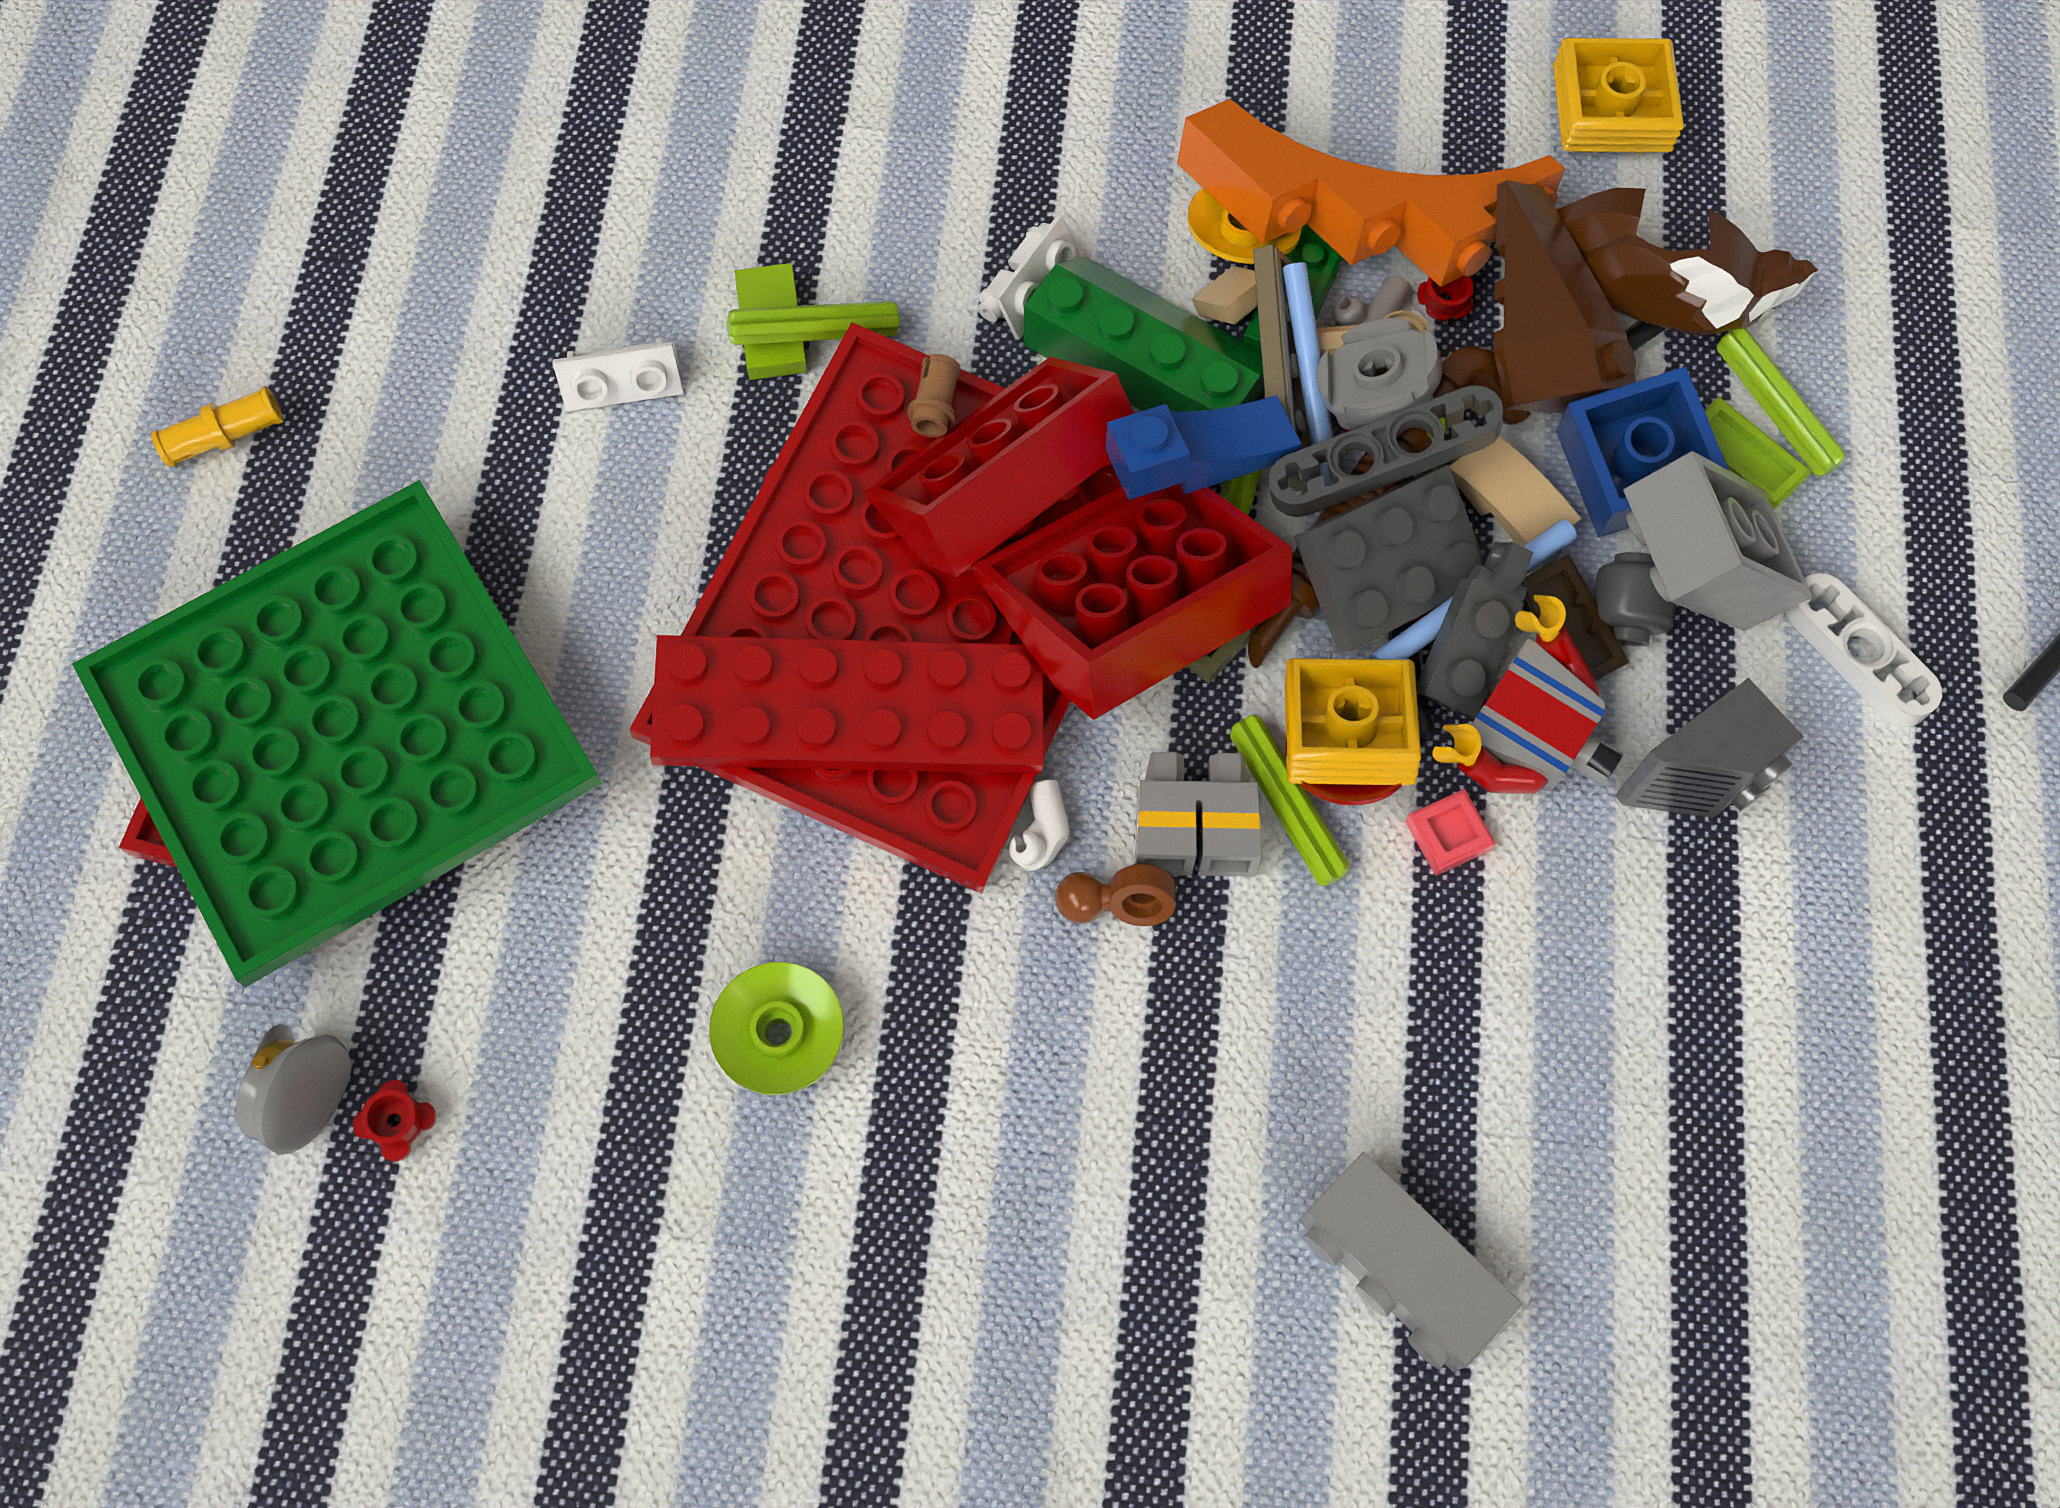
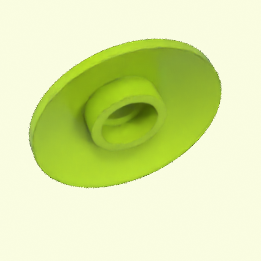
M789 962L760 964L736 976L717 998L709 1023L710 1045L721 1069L739 1086L763 1095L790 1094L815 1083L830 1069L836 1060L844 1037L842 1008L831 986L814 971ZM779 1023L789 1025L792 1033L786 1042L773 1044L768 1040V1032L772 1026Z

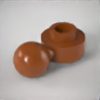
M1137 863L1120 869L1112 877L1111 884H1103L1100 879L1088 872H1074L1064 877L1057 886L1055 903L1058 911L1065 919L1077 924L1092 922L1104 910H1111L1112 914L1124 923L1134 926H1153L1165 922L1174 913L1176 884L1168 872L1148 863Z

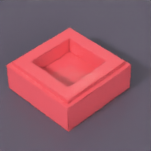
M1465 789L1408 814L1405 820L1435 876L1492 851L1496 845L1495 840Z

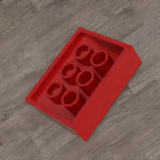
M1177 484L1128 500L1123 487L1120 486L973 565L975 577L1054 687L1093 720L1291 606L1292 547L1209 487L1184 494L1181 485Z

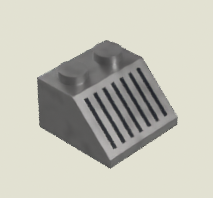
M1747 678L1651 750L1615 794V797L1624 806L1709 818L1715 817L1730 804H1733L1741 812L1762 796L1771 787V783L1794 765L1786 755L1804 736L1750 678Z

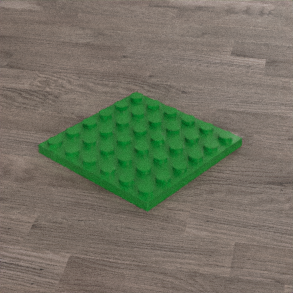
M420 480L72 663L235 980L244 987H248L602 784L597 772Z

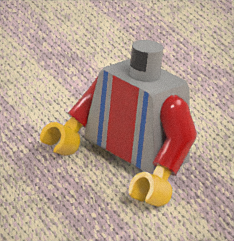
M1535 594L1533 598L1540 607V618L1538 619L1531 612L1519 611L1515 616V623L1522 631L1538 633L1535 639L1536 642L1529 638L1526 640L1472 725L1445 724L1443 726V730L1453 736L1454 749L1451 747H1434L1433 757L1436 761L1441 763H1457L1458 768L1490 793L1535 794L1541 789L1552 791L1566 774L1569 767L1603 786L1623 756L1621 752L1591 734L1608 706L1600 698V687L1581 651L1563 625L1566 618L1563 603L1556 597Z

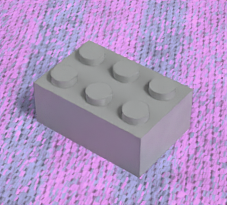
M1691 451L1623 489L1631 507V511L1626 514L1627 523L1638 542L1648 547L1655 564L1654 567L1650 568V577L1657 592L1665 601L1746 631L1813 597L1767 494L1760 487Z

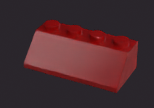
M1048 357L949 429L945 435L938 437L864 492L870 503L925 564L957 577L960 574L973 571L975 563L987 558V554L1006 539L1026 532L1033 525L1034 518L1054 503L1065 501L1075 495L1080 489V484L1099 469L1111 466L1112 463L1105 450L1107 422L1132 415L1134 411L1115 372Z

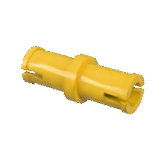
M264 386L258 391L221 406H217L213 402L201 406V414L161 430L156 429L151 432V438L160 458L171 468L179 462L216 447L221 451L233 448L236 445V439L273 424L283 423L284 418L271 390Z

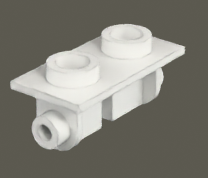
M1058 214L1050 225L1041 223L1039 227H1031L1026 233L1025 239L1008 260L1011 269L1015 271L1011 272L1001 269L988 288L984 289L979 295L981 303L978 306V312L981 316L990 322H996L999 317L1006 319L1015 339L1020 340L1024 334V305L1054 265L1081 257L1063 215Z
M662 337L656 338V342L626 346L614 351L606 349L575 354L574 350L567 351V358L553 360V367L566 412L683 394L677 366L679 365L675 341L664 343Z

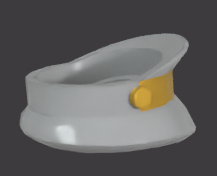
M278 1024L270 1028L261 1039L241 1081L236 1110V1118L241 1132L250 1139L259 1141L277 1155L292 1154L309 1144L320 1134L331 1119L345 1093L352 1067L346 1047L335 1036H315L296 1042L293 1032L288 1026Z

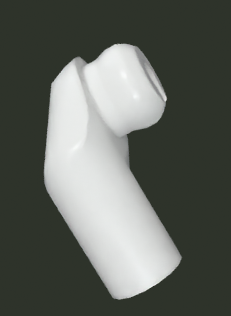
M1043 780L1032 784L1029 796L1035 820L1022 833L1021 837L1014 835L1010 841L1009 854L1012 860L1025 870L1033 871L1048 866L1069 840L1070 827L1060 785L1057 780Z

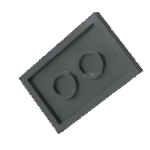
M1449 464L1432 468L1293 536L1338 652L1354 651L1440 606L1454 596L1460 579L1468 578L1475 565H1485Z

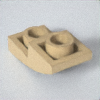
M1500 436L1486 448L1457 458L1449 464L1456 485L1481 516L1492 513L1511 539L1522 547L1561 519L1569 521L1572 526L1581 519L1553 484L1518 450Z

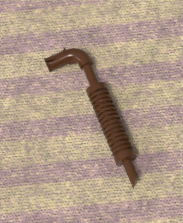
M1470 345L1453 351L1442 361V378L1439 386L1433 393L1434 398L1463 387H1468L1469 384L1471 386H1483L1494 391L1501 399L1504 410L1503 421L1506 424H1518L1531 415L1530 411L1505 409L1494 351L1492 349ZM1421 428L1407 429L1397 439V444L1400 448L1409 453L1423 452L1433 442L1427 435V431ZM1365 452V455L1357 462L1358 465L1352 469L1349 475L1358 476L1368 472L1374 463L1370 454ZM1414 475L1324 509V513L1319 515L1311 527L1414 478ZM1298 547L1292 553L1291 606L1260 623L1249 639L1248 656L1254 668H1258L1296 615L1305 619H1312L1321 608Z

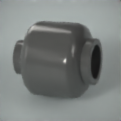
M1624 552L1615 554L1614 562L1603 565L1597 572L1594 600L1598 605L1599 616L1610 626L1620 645L1648 646L1650 636L1668 632L1674 623L1676 604L1665 601L1657 592L1650 577V568L1654 567L1655 564L1651 554Z

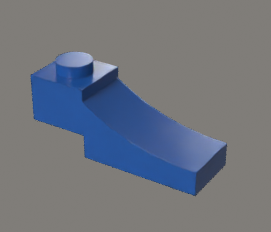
M1275 395L1237 406L1204 411H1170L1167 404H1163L1107 422L1105 450L1128 500L1177 484L1181 485L1184 494H1188L1273 466L1282 457L1300 450L1302 444L1278 396Z

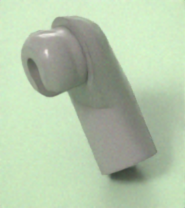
M1388 276L1384 279L1372 302L1363 304L1358 297H1353L1351 303L1348 297L1340 299L1332 311L1335 326L1360 325L1368 321L1382 319L1390 312L1401 310L1411 291L1409 284L1398 276Z

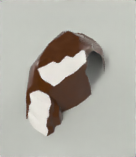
M1616 187L1591 194L1556 209L1613 311L1642 322L1696 337L1747 328L1757 323L1763 313L1775 309L1776 306L1796 297L1818 272V269L1810 261L1796 260L1788 251L1775 249L1759 252L1741 229L1709 209L1710 250L1672 251L1652 245L1636 235L1646 191L1644 188Z

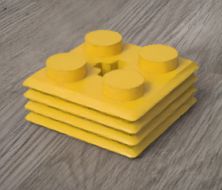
M1563 38L1561 40L1562 46L1559 47V53L1556 55V61L1553 62L1562 149L1581 153L1592 151L1635 153L1673 151V145L1677 143V137L1680 136V130L1684 128L1672 40L1667 38Z
M1290 658L1287 660L1284 688L1287 738L1286 763L1287 780L1289 783L1303 784L1302 781L1309 784L1396 785L1399 783L1401 785H1414L1417 783L1421 748L1415 666L1412 660Z

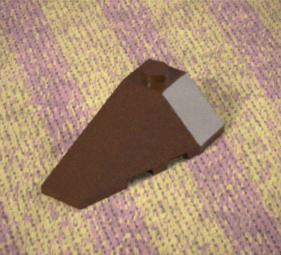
M1509 180L1498 184L1496 248L1505 259V277L1495 282V301L1504 305V326L1502 329L1494 332V356L1505 409L1564 413L1569 403L1636 382L1634 373L1636 359L1631 346L1628 344L1627 334L1544 187Z

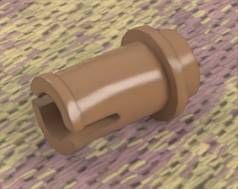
M932 354L930 359L927 357L923 358L917 396L915 400L909 403L907 415L915 432L927 437H940L946 434L947 429L954 425L956 419L952 403L961 368L960 364L949 356Z

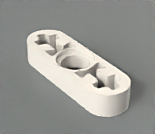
M1816 573L1805 577L1804 579L1813 597L1785 611L1791 625L1884 720L1900 727H1911L1922 722L1941 702L1942 688L1937 677L1841 580L1824 573ZM1822 598L1828 604L1826 609L1823 608L1815 612L1809 607L1808 603L1810 601L1813 602ZM1845 619L1848 624L1835 635L1831 629ZM1862 637L1870 641L1876 648L1877 661L1864 663L1854 658L1848 650V638ZM1889 664L1894 671L1880 681L1876 676ZM1909 687L1916 693L1917 697L1904 703L1897 694Z

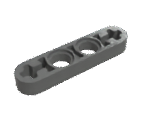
M1477 385L1463 387L1288 454L1277 460L1270 470L1268 482L1272 502L1277 510L1287 516H1307L1484 449L1494 443L1501 433L1504 411L1502 401L1494 391L1487 387ZM1473 408L1477 415H1485L1484 425L1475 428L1470 420L1464 421V411ZM1440 418H1445L1446 429L1451 428V440H1444ZM1421 428L1429 432L1433 442L1423 452L1409 453L1400 448L1397 444V439L1407 429ZM1360 450L1370 454L1374 463L1371 469L1363 475L1352 476L1342 472L1339 468L1338 463L1341 457L1349 451ZM1324 462L1328 463L1329 476L1333 483L1330 486H1325L1324 474L1321 475L1320 464ZM1298 475L1302 482H1306L1307 492L1296 496L1295 491L1292 488H1288L1287 479L1289 477Z

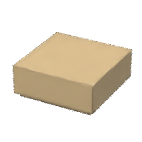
M1232 266L1191 298L1198 315L1234 325L1258 307L1255 271Z

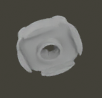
M1400 318L1376 319L1351 328L1341 336L1344 345L1338 348L1331 357L1327 349L1318 363L1316 379L1327 409L1336 416L1338 424L1347 430L1359 428L1434 399L1433 393L1440 384L1443 372L1442 360L1433 335L1425 328L1424 334L1421 331L1413 330L1408 320ZM1387 367L1388 371L1386 373L1373 377L1376 373L1375 369Z

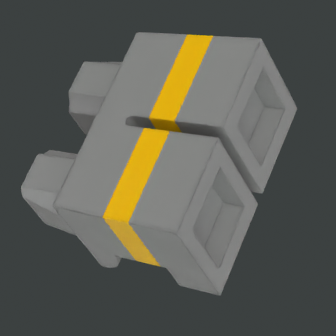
M1152 752L1145 780H1140L1137 798L1134 864H1152L1165 870L1170 875H1192L1196 856L1198 855V876L1256 877L1263 857L1258 782H1249L1244 755L1241 753H1217L1210 755L1208 760V781H1184V755L1177 752ZM1196 816L1199 817L1198 851L1196 848Z

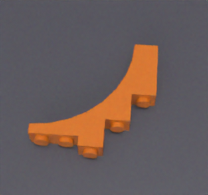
M1231 99L1185 118L1177 164L1262 244L1286 233H1294L1307 224L1351 266L1375 254L1381 255L1395 245L1440 287L1464 275H1474L1488 261L1491 255V242H1496L1498 184L1509 180L1542 186L1555 206L1558 199L1556 192L1566 169L1552 156L1548 155L1514 168L1479 174L1424 175L1383 170L1341 160L1302 145L1261 123Z

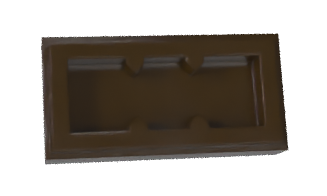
M1569 554L1525 577L1521 585L1527 587L1525 599L1522 601L1524 603L1522 610L1533 613L1539 619L1541 614L1540 607L1534 601L1533 596L1537 594L1558 598L1563 603L1566 611L1563 625L1581 651L1595 680L1630 663L1610 626L1600 618L1598 605Z

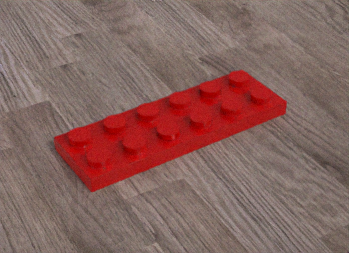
M657 635L650 759L652 765L1041 774L1044 766L1043 670L1024 644Z

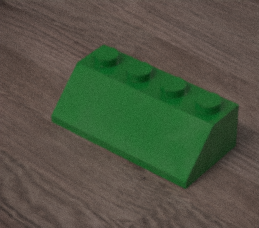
M1086 256L1056 263L1024 305V346L1045 358L1054 357L1115 372L1130 405L1141 411L1167 404L1170 411L1214 410L1258 401L1265 395L1262 352Z

